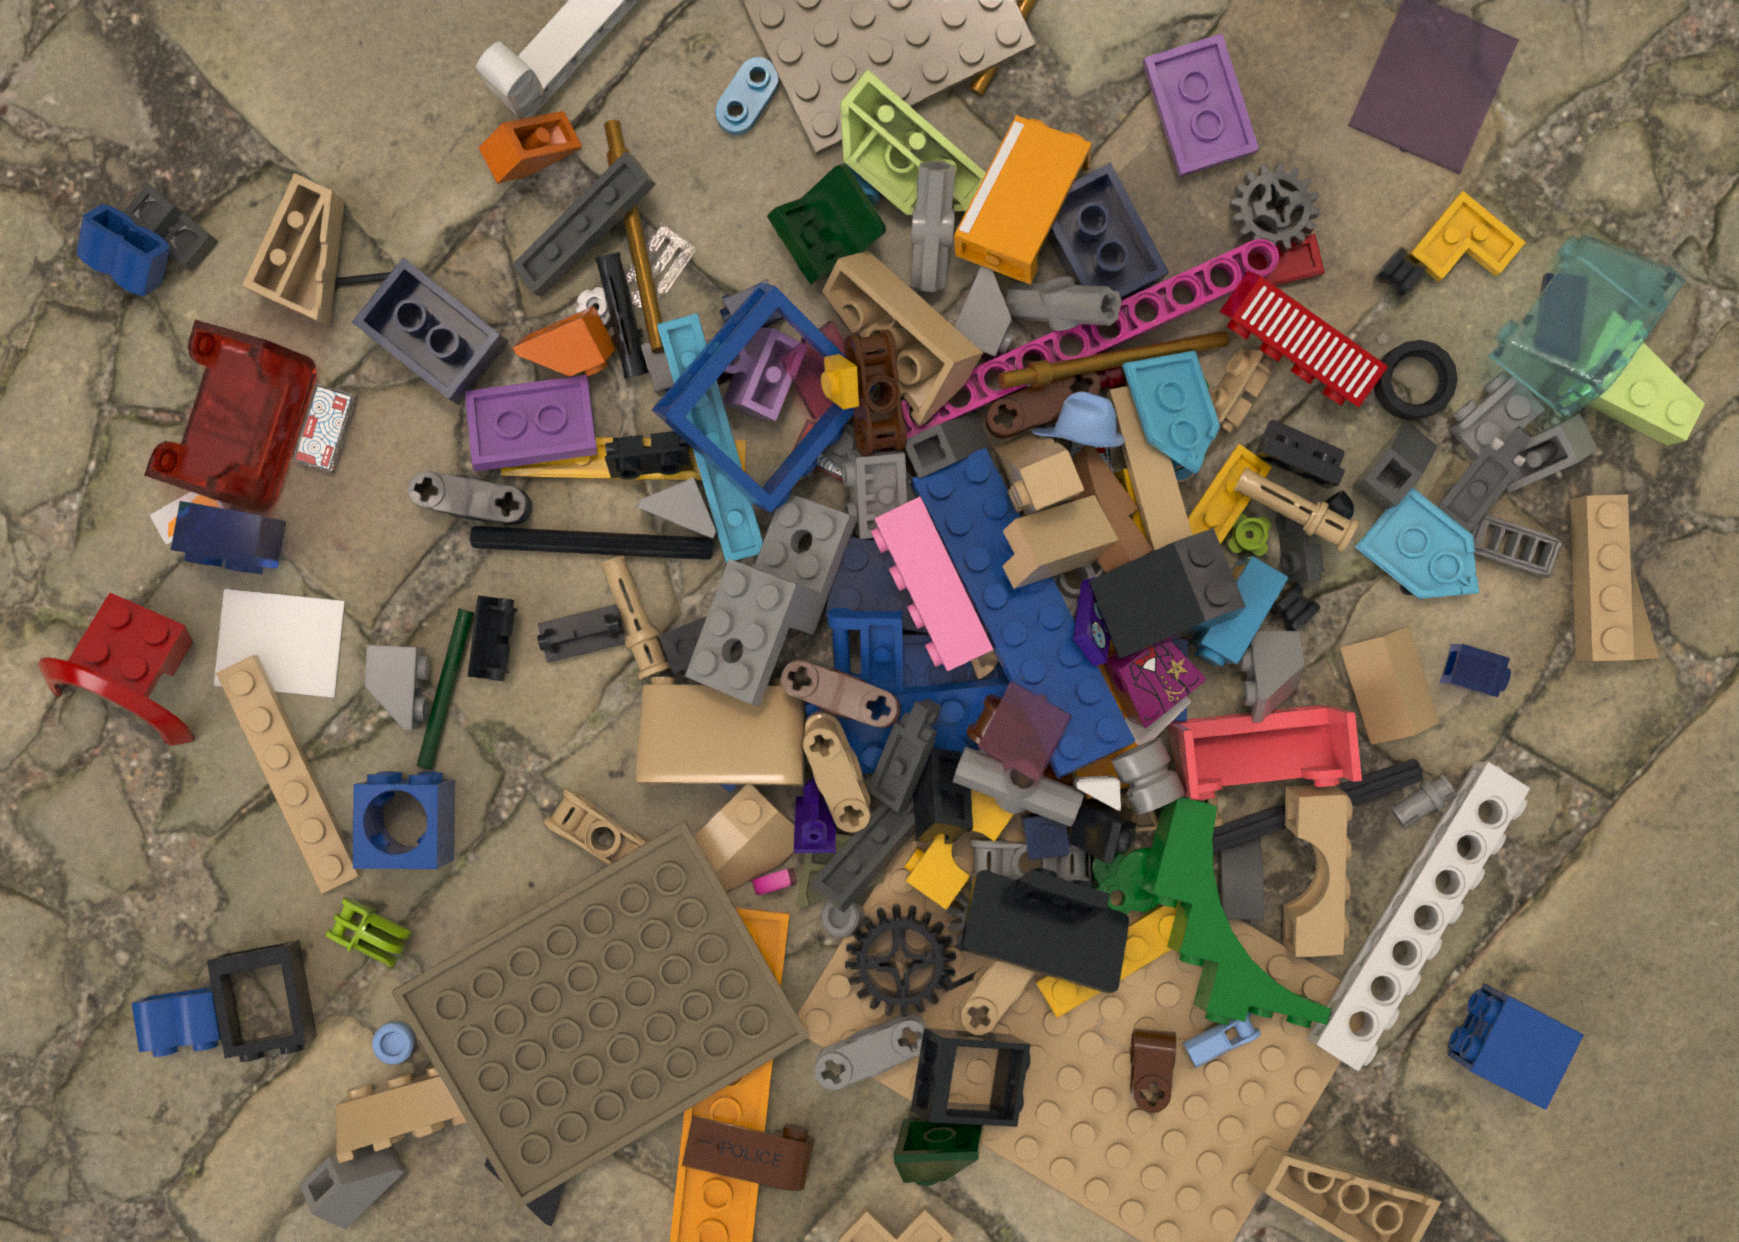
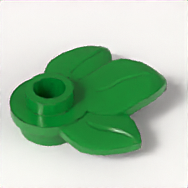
M1150 847L1136 849L1125 856L1120 854L1112 864L1102 862L1094 857L1091 871L1098 884L1096 889L1110 893L1107 908L1123 912L1127 915L1131 910L1146 912L1158 905V903L1152 901L1154 894L1141 889L1151 851ZM1114 890H1119L1122 895V900L1118 905H1113L1110 901V895Z

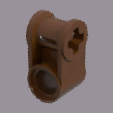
M1133 1029L1130 1092L1138 1107L1146 1112H1160L1170 1103L1172 1075L1176 1059L1175 1032ZM1149 1082H1154L1160 1092L1153 1093L1152 1099L1147 1100L1141 1089H1147Z

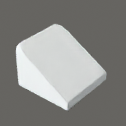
M1115 776L1075 777L1073 779V786L1121 811L1120 780Z

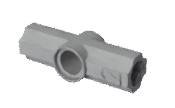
M945 161L920 163L918 170L917 206L913 207L911 244H914L911 287L925 292H936L937 290L945 289L947 282L949 247H952L955 209H952L955 165L948 164Z
M1069 276L1054 278L1044 284L1031 283L1029 285L1027 283H1015L1007 289V298L1005 300L1010 316H1014L1017 320L1048 322L1051 330L1054 331L1068 330L1079 324L1110 326L1119 319L1118 313L1122 305L1118 291H1113L1108 286L1076 285L1074 279Z
M965 747L952 781L994 797L996 803L1006 812L1017 814L1028 810L1070 827L1076 819L1084 796L1081 790L1042 776L1036 765L1027 760L1020 759L1007 763L968 747Z

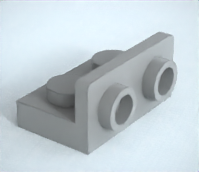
M1520 370L1509 375L1501 372L1484 387L1488 393L1476 403L1471 399L1454 413L1457 421L1448 430L1474 459L1496 437L1506 442L1518 426L1525 428L1545 410L1520 382L1525 377Z
M857 450L847 451L848 462L842 463V478L844 486L849 487L850 502L844 504V513L857 518L853 532L860 539L873 538L871 530L877 528L874 518L907 503L905 453L902 450L874 452L866 456L861 455Z

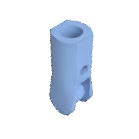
M1248 1012L1245 1022L1231 1019L1229 1025L1219 1023L1183 1042L1194 1066L1198 1068L1226 1052L1258 1038L1261 1032L1259 1028L1253 1027L1249 1019L1251 1013ZM1235 1026L1239 1036L1228 1040L1224 1031Z

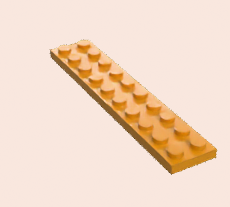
M735 906L782 987L790 912ZM773 1059L684 1111L670 1242H753L759 1184L682 1166L693 1115L765 1132Z

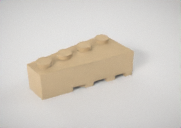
M1031 430L992 447L1009 486L1007 492L1016 513L1019 512L1021 517L1066 504L1084 491L1068 449L1059 443H1054L1052 438L1047 439L1046 436L1033 434Z
M1266 1146L1247 1180L1248 1183L1345 1242H1420L1441 1201L1420 1190L1271 1146Z

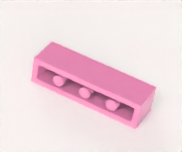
M921 497L874 518L877 528L871 530V534L881 553L889 551L895 563V566L889 568V571L898 590L901 591L907 588L913 604L907 606V609L916 628L919 629L925 626L931 642L925 644V647L934 666L937 667L943 664L945 670L950 671L993 650Z

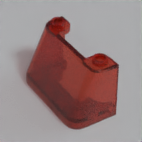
M195 319L188 340V354L192 361L206 367L181 444L173 441L159 443L150 456L144 476L214 500L256 512H264L271 508L278 497L317 375L316 365L310 357L271 341Z

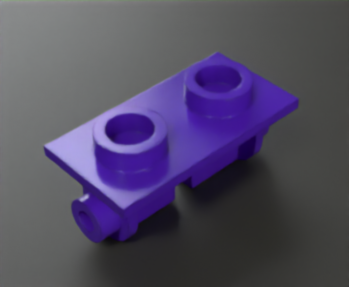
M811 778L803 787V797H796L794 853H836V824L824 796L816 785L815 779Z

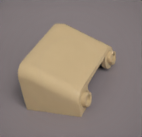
M651 677V685H643L635 783L641 785H663L670 783L673 785L726 784L763 786L775 784L784 785L785 787H804L806 754L803 748V741L805 736L806 701L788 694L782 687L781 678L773 679V686H767L759 707L706 685H675V678Z

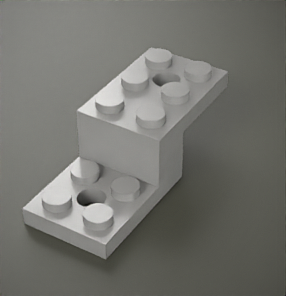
M791 494L789 499L775 510L754 568L731 559L728 560L685 677L760 707L789 627L814 635L857 518ZM810 533L812 545L807 552L801 554L798 548L799 540L804 534ZM741 641L743 655L739 661L733 663L730 657L731 648L736 642Z

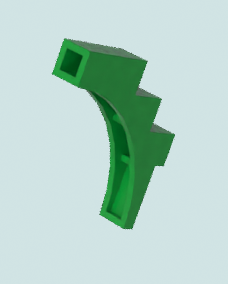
M1182 796L1162 806L1141 889L1154 894L1153 902L1177 908L1167 947L1180 953L1178 960L1203 967L1193 1005L1206 1012L1205 1019L1224 1025H1229L1231 1019L1245 1022L1248 1012L1266 1018H1272L1273 1012L1287 1015V1022L1306 1028L1311 1027L1312 1021L1327 1025L1331 1008L1312 999L1295 994L1275 982L1251 959L1232 931L1220 903L1213 872L1212 838L1218 806Z

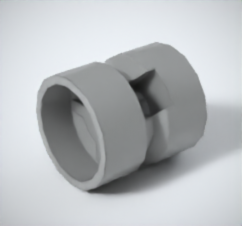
M1161 738L1138 745L1111 760L1120 781L1130 784L1126 794L1136 815L1158 809L1186 793L1177 771L1168 770L1167 768L1171 758Z

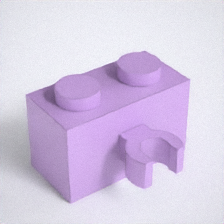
M760 328L734 358L733 362L723 371V373H734L723 398L724 405L756 420L776 421L806 345L774 328Z

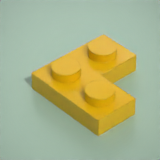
M1461 191L1408 254V257L1413 262L1424 264L1427 267L1425 272L1437 282L1447 275L1465 252L1496 277L1504 270L1526 242L1467 193Z

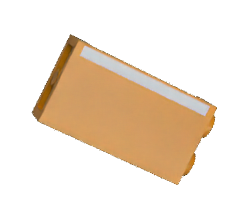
M1016 115L954 234L955 256L1031 285L1037 273V255L1080 169L1088 171L1091 165L1092 143L1086 141L1078 134L1064 133L1048 127L1040 120L1026 119Z

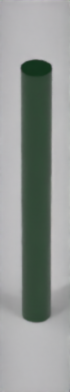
M458 608L416 765L418 767L433 769L474 616L472 611Z

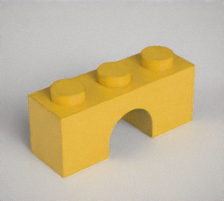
M971 789L973 829L971 831L980 832L995 842L1014 813L1001 809L994 797ZM938 834L933 837L923 851L917 847L904 865V868L909 871L905 876V881L947 910L969 879L970 874L969 871L954 861L951 853L953 843L944 844L945 834Z

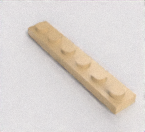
M251 656L217 672L216 675L321 894L362 875L360 869H353V854L258 656Z

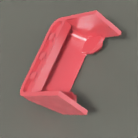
M1314 705L1276 709L1262 722H1252V714L1248 712L1187 719V721H1172L1168 725L1169 740L1176 771L1186 791L1184 795L1193 800L1215 798V791L1223 789V786L1294 778L1314 780V786L1316 787L1339 785V778L1342 777L1353 782L1362 781L1355 712L1331 705Z

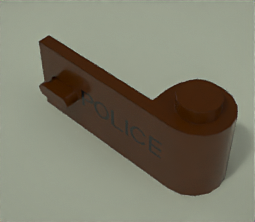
M693 1115L682 1166L779 1189L801 1191L805 1188L815 1140L808 1135L807 1128L795 1124H785L784 1129L776 1130L772 1134Z

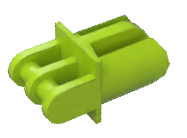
M344 897L341 902L344 907L340 914H335L333 919L336 923L332 930L327 929L325 936L347 947V951L355 949L394 968L398 959L391 953H402L405 944L400 939H409L412 931L376 914L378 909H371L351 898ZM355 911L364 916L361 923L351 919ZM346 928L355 931L352 939L343 935Z

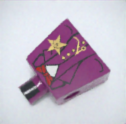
M1172 641L1121 660L1114 653L1104 663L1106 672L1126 717L1145 729L1206 681L1204 675Z

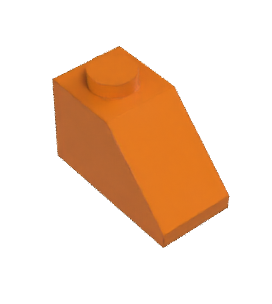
M560 111L503 122L478 148L498 184L528 177L578 151L582 145L565 112Z
M595 306L524 336L512 347L517 356L570 377L582 371L585 372L586 376L601 371L608 366L606 360L616 350Z

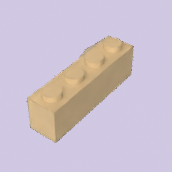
M865 251L838 258L822 292L852 333L858 332L862 338L878 335L879 331L885 329L892 332L897 347L896 363L900 397L904 396L914 410L910 415L918 426L925 424L966 384L983 352L871 252Z
M1628 494L1593 495L1570 499L1576 661L1660 659L1630 557Z
M434 1065L426 1068L427 1074L412 1078L411 1072H406L388 1078L386 1080L388 1085L373 1089L372 1084L367 1083L347 1090L348 1096L336 1105V1156L338 1163L354 1159V1154L361 1147L372 1144L376 1152L392 1147L393 1143L403 1140L405 1133L411 1131L413 1137L419 1138L444 1128V1121L451 1119L454 1126L467 1122Z

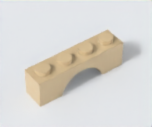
M1314 785L1286 786L1285 826L1298 838L1310 842L1316 857L1315 874L1308 888L1299 897L1283 905V945L1295 958L1344 955V940L1349 938V923L1345 916V901H1348L1350 898V883L1346 877V861L1351 859V843L1347 837V822L1351 821L1353 810L1348 795L1336 785L1316 787Z

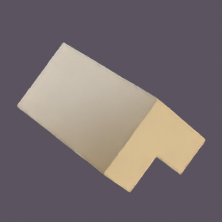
M1093 495L1015 519L1003 530L1014 555L1002 567L1013 588L1016 589L1092 564L1119 539L1098 500Z
M1409 626L1390 630L1340 647L1371 745L1415 736L1439 724Z

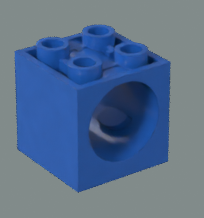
M383 771L377 772V774H367V781L354 784L353 869H438L454 861L455 779H443V772H418V774L409 775V779H402V772ZM396 790L405 791L415 796V799L423 805L426 811L427 830L416 841L419 844L416 847L406 846L397 842L385 828L383 820L385 804L396 796L394 793Z
M1483 983L1481 989L1475 990L1468 1001L1467 1011L1469 1013L1462 1026L1456 1027L1452 1032L1448 1042L1450 1050L1447 1055L1470 1072L1546 1110L1584 1034Z

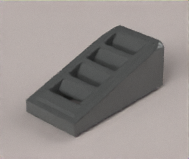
M1486 514L1470 532L1474 537V555L1538 579L1550 576L1562 545V539ZM1488 526L1495 528L1487 549L1481 547ZM1506 532L1511 535L1504 554H1502L1498 550ZM1522 538L1527 540L1521 559H1517L1514 557ZM1539 544L1542 547L1536 564H1533L1531 562Z

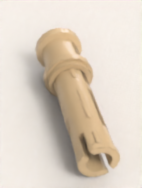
M1248 467L1245 468L1234 488V491H1238L1267 506L1269 509L1303 525L1302 530L1305 531L1306 535L1311 537L1315 534L1336 545V550L1340 553L1344 552L1360 523V520L1356 518L1349 520L1328 509L1329 504L1324 501L1322 503L1318 501L1314 504L1287 490L1285 487L1251 471Z
M622 555L607 560L600 565L604 570L614 601L628 633L624 643L626 648L632 649L640 670L637 674L638 679L644 680L670 670L671 666L669 661L666 660L658 640L661 633L659 629H656V626L651 627L639 592L626 564V558ZM620 581H623L625 589L627 591L630 602L634 609L633 613H631L629 610L628 604L626 602V599L620 586ZM635 621L639 622L640 631L637 630ZM646 646L649 648L653 663H650L645 651Z

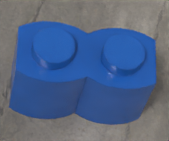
M101 204L83 215L76 253L85 264L96 271L111 275L112 279L122 288L140 296H146L162 285L170 246L162 237L151 230L136 226L129 216L109 205Z
M212 987L151 995L132 1002L139 1052L152 1051L153 1057H161L177 1053L179 1051L178 1046L192 1045L193 1051L208 1050L219 1046L218 1040H221Z

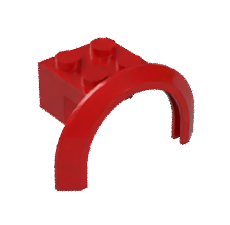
M109 592L68 661L44 657L38 662V668L54 695L61 697L63 694L58 684L66 687L72 685L99 695L130 711L152 726L160 734L164 743L174 746L190 743L195 739L191 730L183 721L149 698L163 673L174 676L193 643L186 626Z

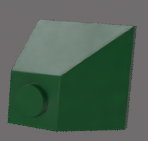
M923 1118L903 1119L894 1151V1163L903 1183L915 1182L921 1186L933 1185L938 1181H946L977 1161L980 1154L984 1125L928 1122Z

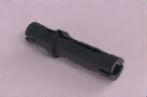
M617 252L596 257L595 262L598 265L605 301L614 335H610L612 343L617 344L624 372L623 376L626 379L647 374L649 370L647 369L641 348L640 337L644 336L643 330L637 327L630 292L620 258L621 253ZM613 278H614V281H615V285H616V289H617V294H618V298H619V302H620V306H621L622 312L620 311V307H619V303H618V299H617V295H616V291H615V287H614V283H613ZM623 320H624V322H625L627 334H626V332H625ZM628 340H629V343H630V347H631L632 354H631V352H630Z

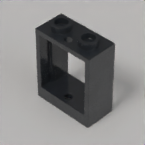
M300 940L221 954L207 961L225 1059L239 1056L240 1062L253 1061L265 1057L264 1051L280 1049L281 1055L291 1054L306 1049L305 1043L317 1036ZM281 964L293 1032L242 1041L229 973Z
M924 1028L911 1111L928 1122L1017 1127L1019 1113L1024 1105L1023 1088L1026 1071L1030 1066L1029 1051L1031 1044L1011 1034L987 1033L984 1035H974L968 1031ZM957 1046L999 1049L990 1105L948 1102Z

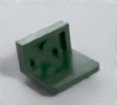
M840 164L831 169L802 198L775 207L767 215L777 235L789 250L810 285L828 278L838 258L865 252L886 232L885 223L846 164Z

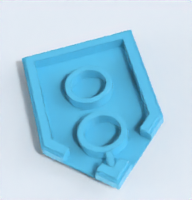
M1196 351L1124 363L1122 366L1147 443L1194 474L1198 473L1204 461V455L1220 429V424Z
M1413 487L1396 507L1384 511L1355 546L1357 550L1418 599L1479 593L1473 535Z

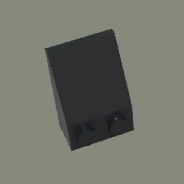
M1214 528L1170 543L1088 582L1119 660L1237 618L1246 607Z

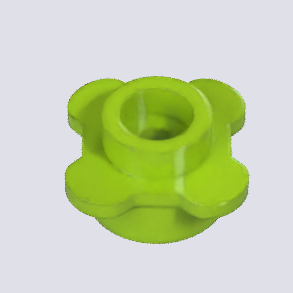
M1241 513L1233 525L1232 538L1228 540L1230 551L1233 553L1249 551L1255 556L1264 555L1268 550L1266 541L1268 539V531L1271 529L1270 520L1264 516L1247 518L1245 514ZM1247 531H1251L1253 533V537L1251 539L1246 537Z

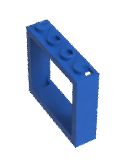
M759 283L654 406L652 411L756 507L771 513L789 499L791 488L801 477L807 476L815 468L818 462L817 457L822 451L841 437L844 431L843 426L854 415L853 408L843 410L833 402L763 487L759 486L685 417L775 310L823 358L837 354L845 358V355L776 286ZM875 385L872 386V388H871V390H870V394H871V393L873 392V390L876 388Z

